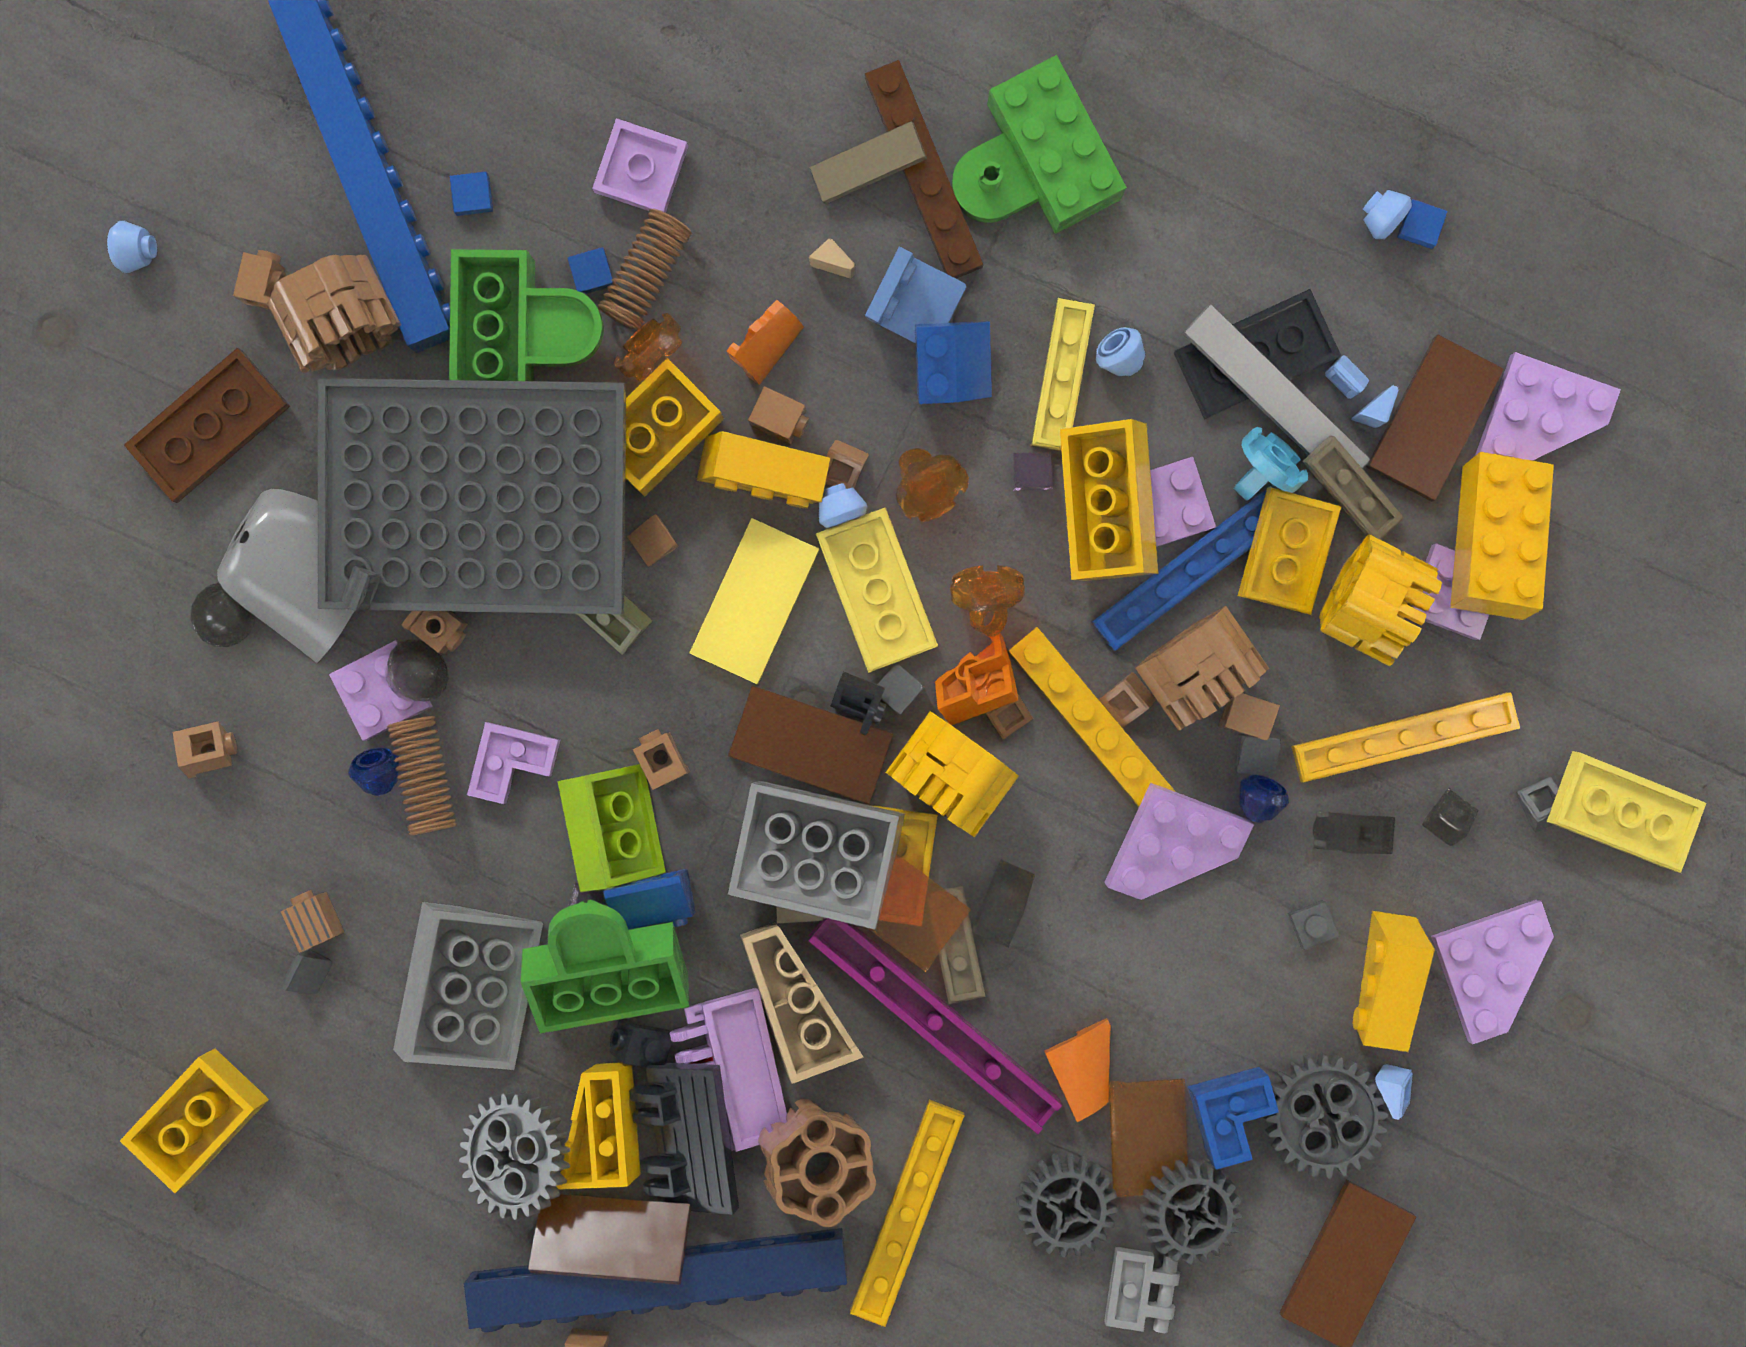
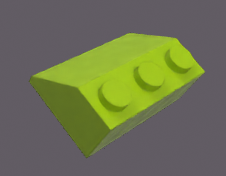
M640 764L557 781L580 892L607 889L666 873L647 778Z

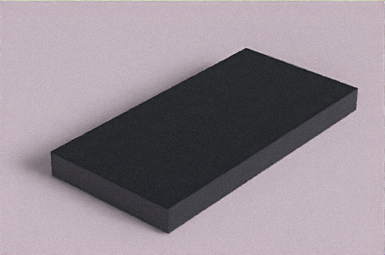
M1311 289L1232 324L1289 381L1341 357L1340 351ZM1190 343L1175 350L1176 360L1204 420L1249 400L1194 344Z

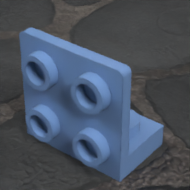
M899 246L865 316L868 320L916 344L915 324L949 323L966 289V284L914 258L913 253Z

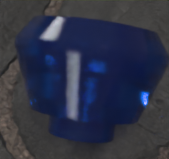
M387 748L366 750L352 760L348 769V775L365 793L374 796L387 794L398 781L399 771L396 768L399 766L400 761L395 762L394 760L399 756L392 754L393 751Z
M1250 775L1240 782L1239 805L1244 811L1243 814L1254 822L1263 823L1265 820L1274 819L1289 804L1287 790L1273 779L1261 775Z

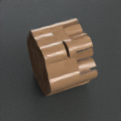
M330 255L321 258L313 264L278 280L274 284L271 298L267 302L302 373H307L310 369L313 372L324 367L328 370L333 369V371L345 368L348 364L338 343L341 344L349 362L354 363L361 356L351 338L352 334L363 355H368L376 352L374 343L369 335L371 331L379 347L383 349L392 342L390 335L398 329L397 327L401 326L366 255Z
M1224 606L1194 623L1156 649L1137 665L1135 669L1179 731L1196 720L1204 719L1217 711L1213 705L1214 702H1216L1219 708L1228 703L1230 699L1225 694L1226 692L1229 693L1231 698H1234L1245 691L1242 684H1246L1248 688L1252 687L1260 680V676L1269 667L1227 606Z
M800 1099L794 1102L799 1109L796 1111L790 1108L786 1115L787 1122L785 1124L783 1122L770 1124L772 1132L769 1133L764 1127L759 1134L758 1143L767 1158L764 1173L767 1180H763L779 1209L784 1213L795 1214L805 1220L814 1221L823 1227H833L840 1223L845 1215L853 1211L861 1201L868 1199L875 1190L876 1179L873 1174V1160L870 1152L871 1141L868 1134L849 1114L844 1112L842 1116L839 1112L828 1113L823 1111L816 1103L814 1104L811 1099ZM820 1152L831 1154V1161L826 1170L816 1176L806 1175V1165L809 1159Z

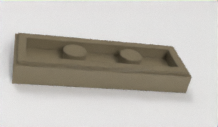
M911 121L811 166L810 169L822 201L828 204L924 161L927 157L916 127Z
M1335 436L1326 438L1302 461L1366 536L1370 534L1381 540L1404 519Z
M963 886L927 892L926 895L948 1003L953 1004L985 997Z

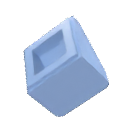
M1345 355L1341 356L1325 372V376L1348 399L1361 393L1369 382V379Z
M1392 385L1355 414L1351 420L1373 428L1387 423L1399 391L1398 387Z
M1384 1064L1376 1075L1375 1082L1393 1119L1399 1120L1410 1104L1413 1073L1409 1069Z

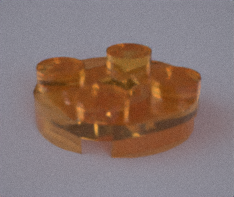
M669 313L661 314L665 319L661 323H658L654 318L648 321L624 344L623 347L627 354L623 360L617 355L614 365L625 377H634L638 382L646 379L655 368L653 364L663 355H672L681 346L683 341L678 336L681 326Z

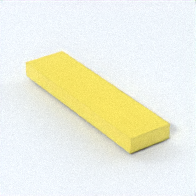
M1061 298L1057 300L1031 446L1061 451L1060 429L1073 427L1094 313V304Z

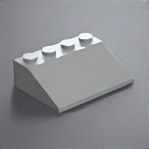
M764 781L751 783L728 895L876 929L898 850L905 813Z
M422 902L393 1048L397 1055L404 1062L514 1070L528 1003L520 983L522 950L539 946L543 923L461 906Z

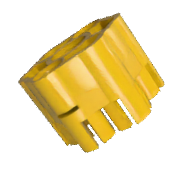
M1370 534L1367 535L1344 563L1322 607L1319 616L1320 631L1391 666L1394 663V658L1397 659L1403 651L1404 646L1407 647L1411 642L1413 643L1422 629L1404 620V618L1421 626L1426 619L1425 613L1407 604L1409 603L1423 611L1430 609L1435 598L1423 593V591L1429 594L1431 592L1436 595L1439 594L1442 582L1437 579L1438 568L1404 551L1401 552L1400 549Z
M931 711L885 772L912 794L920 796L919 799L929 806L932 805L933 809L942 816L946 815L949 821L974 838L1019 777L1018 774Z

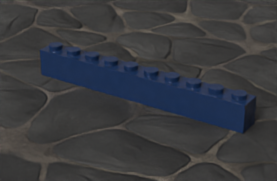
M838 1228L686 1246L681 1285L531 1273L528 1270L529 1265L474 1271L465 1281L464 1290L469 1329L481 1328L482 1332H493L502 1329L504 1325L518 1323L519 1327L528 1328L539 1325L542 1320L556 1319L557 1323H569L584 1315H594L596 1319H604L614 1316L618 1311L631 1310L632 1314H645L651 1312L654 1307L668 1306L671 1310H680L689 1307L694 1302L706 1301L707 1305H720L726 1303L728 1298L743 1297L746 1301H756L766 1297V1294L781 1292L782 1296L789 1297L803 1293L804 1289L818 1288L821 1292H831L840 1289L841 1285L847 1284L848 1272L843 1229Z

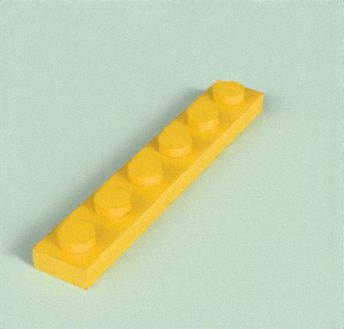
M1038 627L1034 628L1008 650L1009 654L1138 807L1150 783L1176 792Z

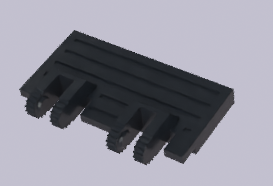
M667 1063L666 1065L647 1066L648 1083H660L663 1086L641 1085L633 1087V1089L629 1090L630 1099L636 1102L658 1103V1108L644 1107L637 1109L632 1113L633 1121L636 1124L654 1125L658 1154L673 1155V1157L651 1156L640 1161V1169L643 1173L668 1175V1178H653L644 1182V1194L663 1196L665 1202L690 1204L691 1211L733 1215L739 1209L720 1065Z

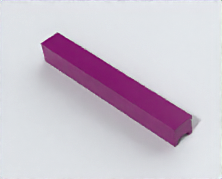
M824 917L823 921H820L808 935L811 944L1035 1133L1039 1134L1043 1129L1042 1126L1051 1115L1062 1107L1059 1097L854 924Z

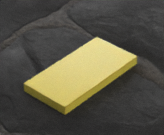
M886 508L816 533L868 673L938 647Z
M751 518L691 648L690 654L758 684L820 549Z
M1572 751L1547 822L1671 871L1681 873L1706 803L1583 753Z

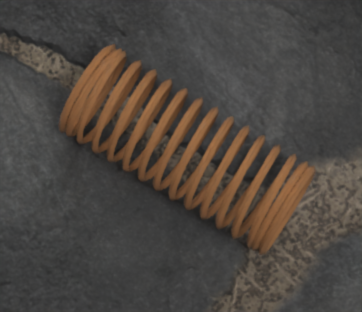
M658 209L649 210V219L643 220L645 226L640 227L641 234L636 235L637 241L631 242L633 248L628 249L629 256L623 257L625 263L620 264L622 271L615 272L617 278L611 279L613 285L607 287L610 293L603 294L605 300L599 301L600 304L598 305V308L603 313L634 330H640L641 323H644V320L633 312L615 304L608 297L619 300L644 316L648 315L647 311L618 296L612 289L622 292L646 308H652V305L641 297L623 289L616 282L625 284L651 301H656V298L644 289L626 281L619 274L628 276L639 285L656 294L660 293L658 288L630 274L624 267L634 270L658 286H664V283L652 274L633 266L627 259L637 262L651 273L663 279H668V276L655 266L636 258L631 252L638 253L657 267L671 272L672 268L669 265L641 251L636 245L643 246L652 254L670 264H676V261L666 253L675 257H680V254L669 245L683 250L684 246L677 240L688 242L690 235H692L691 230L686 225ZM647 222L655 224L665 233L651 228ZM643 230L651 231L655 236H657L664 242L651 236H648ZM639 237L646 238L661 250L644 243Z
M435 716L400 721L387 726L389 728L387 731L393 732L388 737L401 738L393 741L390 745L394 747L404 746L395 749L392 754H407L396 758L394 762H410L398 766L395 770H414L400 774L397 778L400 780L417 778L403 782L399 787L420 786L403 791L400 794L401 796L419 795L404 800L403 804L422 803L408 807L404 812L429 810L408 816L405 820L414 821L432 818L408 825L407 831H409L408 834L410 836L457 825L455 823L456 819L439 821L454 816V812L436 813L452 808V804L433 805L450 800L451 796L430 797L447 792L450 788L427 789L445 784L448 780L424 781L445 775L447 772L421 773L443 767L445 763L418 765L440 759L443 755L415 757L438 751L442 747L434 746L408 750L438 742L440 739L431 738L405 742L436 734L438 730L402 734L436 725Z

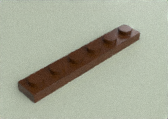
M894 61L865 73V81L886 132L911 121L916 127L927 159L904 169L903 173L944 272L957 279L983 268L979 252L900 61Z

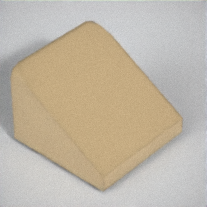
M829 238L809 257L810 265L814 268L850 279L855 275L854 262L833 239L830 240Z

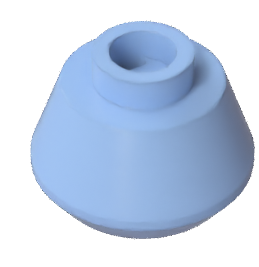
M1387 190L1383 195L1377 191L1362 210L1367 213L1363 220L1373 238L1386 239L1411 209V199L1407 195Z
M118 221L110 228L107 239L109 257L113 265L122 272L130 273L148 266L152 258L156 257V240L145 228L126 221Z
M1126 327L1109 333L1100 342L1096 353L1097 364L1117 376H1131L1141 369L1145 358L1141 334L1136 329Z
M844 483L825 489V497L822 498V502H819V523L826 528L835 527L865 515L867 510V503L854 488L846 489Z

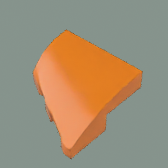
M776 300L748 328L742 344L738 346L733 342L726 352L732 361L743 368L748 378L760 385L804 326L788 308Z
M996 631L989 636L992 643L978 655L974 656L969 652L954 669L945 672L935 681L938 710L950 725H955L1018 701L1012 665L1000 631Z
M1107 1018L1076 1032L1077 1036L1044 1050L1077 1122L1094 1114L1109 1102L1111 1025Z

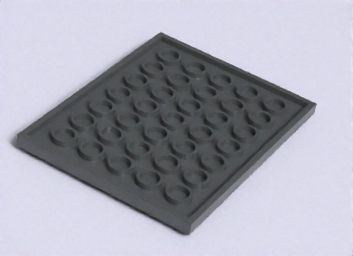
M318 378V609H349L342 602V596L353 567L359 566L380 574L381 577L368 610L624 614L626 384L611 382Z

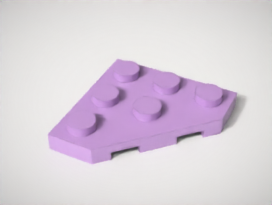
M1515 352L1509 357L1475 456L1479 452L1533 461L1608 425L1621 389Z
M1150 783L1104 883L1108 888L1140 900L1239 858L1254 824L1246 818Z
M1534 900L1431 936L1467 1041L1471 1044L1509 1031L1554 936L1543 904L1539 900Z

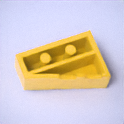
M721 431L705 437L697 481L715 484L714 487L727 491L737 492V489L751 491V496L760 499L773 500V496L787 499V505L808 509L809 503L822 502L830 458Z
M1372 911L1359 1006L1355 1008L1353 1014V1028L1357 1030L1365 1046L1409 1052L1435 951L1416 917Z
M622 1062L595 1064L581 1074L571 1116L573 1121L568 1141L565 1143V1146L570 1148V1152L563 1154V1160L570 1164V1168L561 1170L560 1173L567 1179V1182L556 1186L558 1189L628 1187L641 1175L637 1124L634 1123L632 1114L636 1111L635 1101L630 1099L629 1090L634 1087L632 1065L623 1064Z

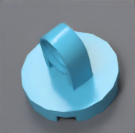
M1260 427L1253 428L1242 439L1241 444L1246 457L1253 467L1240 479L1233 489L1246 501L1252 498L1268 481L1281 490L1290 493L1297 491L1308 481L1307 470L1305 469L1300 472L1296 466L1301 459L1293 449L1272 432L1267 437L1261 435L1262 428Z

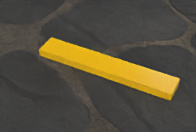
M1506 692L1291 747L1300 782L1304 783L1520 729L1512 694L1511 692Z
M932 1100L928 1101L851 1306L850 1314L886 1327L965 1116L964 1112Z

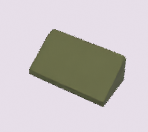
M625 595L624 614H577L622 655L652 623V620Z

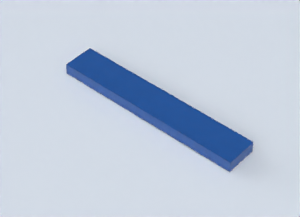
M1266 490L1161 568L1158 574L1152 575L1092 621L1113 651H1116L1251 548Z

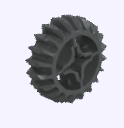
M1067 1153L1065 1163L1060 1162L1057 1154H1052L1053 1165L1047 1167L1045 1161L1040 1159L1038 1161L1040 1173H1036L1032 1169H1028L1026 1172L1032 1183L1020 1182L1019 1189L1026 1195L1016 1197V1205L1023 1208L1017 1212L1018 1221L1026 1222L1022 1227L1025 1235L1034 1234L1032 1237L1034 1246L1038 1247L1045 1242V1252L1049 1255L1058 1246L1062 1258L1067 1257L1068 1248H1073L1075 1255L1080 1257L1082 1255L1080 1246L1087 1244L1089 1250L1095 1251L1096 1246L1093 1241L1095 1237L1101 1241H1106L1107 1235L1102 1227L1114 1228V1220L1107 1215L1118 1213L1117 1205L1111 1202L1117 1198V1193L1115 1189L1108 1188L1112 1182L1108 1175L1100 1176L1102 1169L1099 1164L1096 1163L1088 1169L1089 1160L1086 1156H1082L1076 1165L1073 1153ZM1067 1178L1065 1184L1060 1188L1053 1189L1047 1187L1058 1179ZM1083 1181L1090 1185L1096 1193L1095 1210L1089 1208L1086 1202L1080 1200ZM1066 1199H1072L1073 1208L1069 1209L1067 1206L1068 1211H1062L1059 1205L1060 1202L1064 1201L1066 1203ZM1038 1200L1045 1202L1046 1207L1053 1210L1051 1217L1053 1224L1051 1228L1042 1223L1037 1216ZM1074 1222L1086 1223L1076 1230L1066 1232L1068 1227Z
M1190 1158L1186 1167L1181 1160H1175V1171H1171L1167 1166H1162L1161 1170L1164 1177L1161 1180L1155 1176H1150V1181L1155 1185V1188L1153 1190H1143V1195L1150 1201L1140 1204V1210L1147 1215L1141 1219V1225L1145 1229H1149L1146 1233L1148 1240L1151 1243H1156V1249L1161 1254L1168 1252L1171 1260L1177 1262L1182 1257L1186 1264L1192 1265L1195 1256H1197L1202 1263H1207V1253L1210 1251L1215 1256L1220 1257L1218 1246L1221 1243L1225 1246H1232L1231 1240L1227 1236L1229 1232L1239 1233V1228L1233 1221L1243 1218L1242 1212L1235 1208L1242 1202L1240 1197L1233 1193L1236 1189L1235 1184L1231 1180H1225L1226 1174L1221 1169L1214 1170V1166L1207 1161H1204L1200 1166L1196 1159ZM1187 1186L1183 1193L1174 1195L1177 1191ZM1210 1187L1216 1199L1215 1214L1211 1213L1207 1207L1210 1199L1207 1194ZM1166 1208L1170 1209L1175 1215L1172 1224L1175 1228L1172 1235L1169 1234L1165 1223ZM1181 1209H1184V1210H1186V1211H1188V1209H1189V1210H1195V1209H1197V1210L1200 1211L1202 1214L1197 1213V1212H1195V1211H1194V1213H1192V1212H1187V1213L1185 1214ZM1202 1228H1206L1203 1232L1196 1235L1197 1231H1199Z

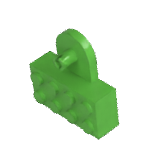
M1057 55L990 89L987 105L1002 134L968 151L955 167L952 189L960 209L965 215L979 222H998L1039 202L1054 233L1057 234L1121 200L1127 187Z
M451 249L449 380L534 381V366H576L589 360L597 352L603 340L604 323L602 315L594 302L585 294L574 289L535 288V260L527 250Z
M588 900L587 903L581 901L578 904L564 908L553 917L548 928V944L522 950L520 983L540 1033L689 1007L688 971L673 922L628 930L624 918L616 910L599 904L594 900Z

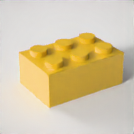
M668 358L626 398L625 478L644 496L660 483L724 420L721 411Z
M215 1048L199 1056L126 1133L120 1142L168 1188L177 1193L190 1184L269 1099Z

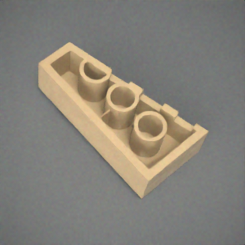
M774 922L740 934L791 1083L799 1082L863 1058V1055L780 927Z

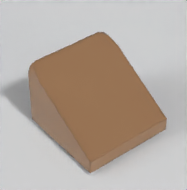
M835 440L827 454L830 462L825 484L835 486L844 483L846 489L855 488L869 454L839 440Z
M657 514L651 516L627 536L648 567L679 547Z
M1131 672L1105 693L1099 701L1123 728L1147 711L1156 699L1138 676Z
M1019 695L1018 701L985 713L1002 739H1005L1033 719Z

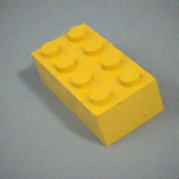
M1127 419L1060 429L1071 580L1092 581L1158 574L1147 423Z
M1479 452L1463 465L1450 608L1524 620L1543 609L1554 464Z

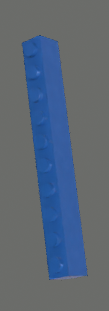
M268 0L386 295L401 323L399 327L407 346L414 352L419 353L450 340V303L444 304L439 292L444 289L442 279L436 268L430 269L426 259V256L431 255L429 247L422 234L416 235L412 222L417 221L416 215L408 199L403 201L398 188L402 187L403 183L395 166H389L384 154L389 152L387 143L380 131H374L370 121L375 118L374 111L367 97L361 98L357 85L362 84L354 64L346 62L343 51L348 50L340 30L338 28L333 29L329 17L334 16L329 1Z

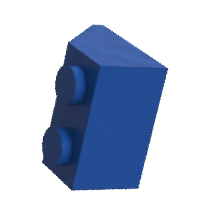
M990 321L915 324L917 397L919 404L954 403L992 397Z
M687 869L659 874L604 890L608 907L616 910L624 918L628 930L663 922H673L674 927L688 924L687 918L692 917L696 913Z

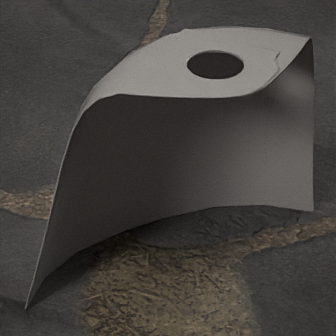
M281 489L263 491L236 530L217 570L218 581L222 588L241 606L318 663L339 637L354 611L350 609H318V501ZM243 524H244L243 529L241 530L239 536H238L237 539H236L237 534L239 533L241 527H242ZM248 531V540L245 543H240L244 532Z

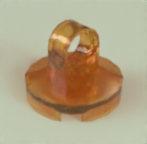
M913 448L904 452L899 458L902 480L897 488L896 501L909 519L918 517L921 522H927L941 517L956 505L953 499L958 495L960 489L965 494L968 488L969 477L965 468L958 459L951 455H936L932 457L924 449ZM920 462L912 467L910 471L907 469L910 464Z
M983 565L963 569L952 577V585L950 584L951 601L958 607L969 610L970 623L975 630L989 637L996 636L1004 629L1007 623V608L1018 604L1025 596L1023 574L1016 569L1003 565H997V572H984ZM994 611L992 621L984 626V619L987 613Z

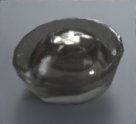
M219 582L205 587L197 594L191 606L190 619L194 631L202 641L214 647H230L239 644L250 634L255 624L256 616L235 601L222 588Z
M406 640L397 644L390 652L385 676L391 691L399 698L412 702H426L438 698L446 689L449 679L447 664L442 655L421 640Z

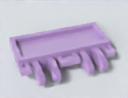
M753 988L684 1008L687 1024L691 1025L674 1029L670 1032L671 1041L681 1042L705 1034L707 1044L680 1051V1053L675 1055L676 1063H690L713 1057V1061L702 1064L720 1065L731 1151L735 1150L736 1152L759 1145V1134L764 1127L770 1133L772 1132L770 1124L776 1122H783L785 1124L787 1122L786 1107L759 990Z

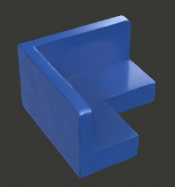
M1260 1067L1187 1086L1206 1155L1214 1168L1217 1170L1253 1160L1243 1122L1279 1113L1269 1075Z

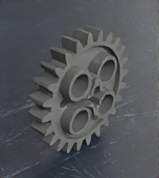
M1319 1053L1317 1063H1314L1310 1057L1305 1055L1303 1059L1304 1067L1300 1068L1294 1062H1290V1068L1293 1073L1288 1076L1279 1071L1278 1075L1283 1081L1282 1085L1271 1084L1273 1091L1276 1093L1275 1100L1279 1113L1263 1117L1266 1121L1274 1123L1266 1128L1265 1132L1269 1137H1277L1272 1142V1147L1276 1151L1284 1150L1281 1158L1286 1163L1294 1160L1293 1167L1297 1171H1303L1308 1165V1173L1316 1178L1320 1168H1322L1324 1175L1331 1179L1334 1168H1337L1345 1177L1347 1176L1348 1164L1351 1163L1356 1169L1360 1170L1361 1165L1358 1158L1363 1156L1369 1160L1373 1159L1368 1150L1370 1145L1382 1147V1144L1375 1138L1376 1133H1387V1129L1380 1125L1378 1120L1389 1117V1114L1377 1108L1385 1101L1381 1094H1373L1378 1090V1087L1374 1080L1367 1081L1370 1073L1364 1068L1356 1072L1357 1063L1348 1060L1343 1066V1058L1335 1054L1329 1063L1327 1056ZM1315 1084H1319L1322 1104L1330 1111L1327 1114V1121L1335 1135L1336 1147L1331 1146L1329 1128L1320 1120V1118L1324 1117V1112L1319 1099L1315 1095L1313 1088ZM1337 1084H1344V1095L1337 1100H1331L1330 1093L1332 1088ZM1301 1095H1308V1106L1302 1111L1294 1110L1295 1100ZM1355 1120L1356 1128L1354 1132L1348 1136H1343L1341 1132L1342 1126L1347 1121ZM1314 1131H1319V1142L1314 1146L1307 1147L1305 1145L1306 1137Z
M515 1092L504 1093L490 1097L489 1102L479 1104V1112L469 1116L473 1125L463 1128L464 1133L469 1137V1141L461 1142L459 1145L467 1150V1156L460 1158L459 1161L463 1164H468L469 1167L462 1176L463 1178L472 1177L473 1180L468 1191L479 1190L480 1195L477 1203L489 1202L488 1212L500 1211V1218L502 1219L512 1216L514 1220L538 1214L541 1209L550 1207V1199L560 1196L556 1186L567 1182V1179L560 1171L570 1168V1164L562 1160V1155L570 1152V1148L561 1146L560 1142L567 1136V1132L558 1133L556 1130L561 1121L560 1117L550 1120L549 1115L552 1107L540 1108L541 1098L529 1099L527 1092L520 1094Z

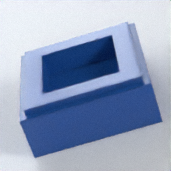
M487 172L450 176L453 209L456 216L493 212L490 178Z
M1412 199V207L1402 221L1397 238L1433 249L1437 244L1447 211Z
M603 247L567 257L577 291L587 294L613 285L611 280L613 279Z

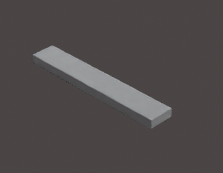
M1208 305L1182 333L1308 456L1326 438L1335 436L1361 468L1368 463L1370 459L1212 305Z

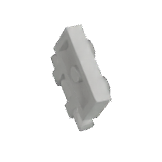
M1115 1247L1104 1319L1106 1326L1144 1332L1145 1318L1151 1317L1155 1318L1154 1331L1164 1334L1168 1333L1169 1320L1174 1319L1175 1305L1172 1304L1174 1287L1179 1285L1180 1272L1177 1271L1178 1261H1173L1168 1254H1164L1162 1267L1153 1268L1155 1256L1152 1252ZM1151 1283L1160 1284L1158 1299L1154 1302L1148 1301Z

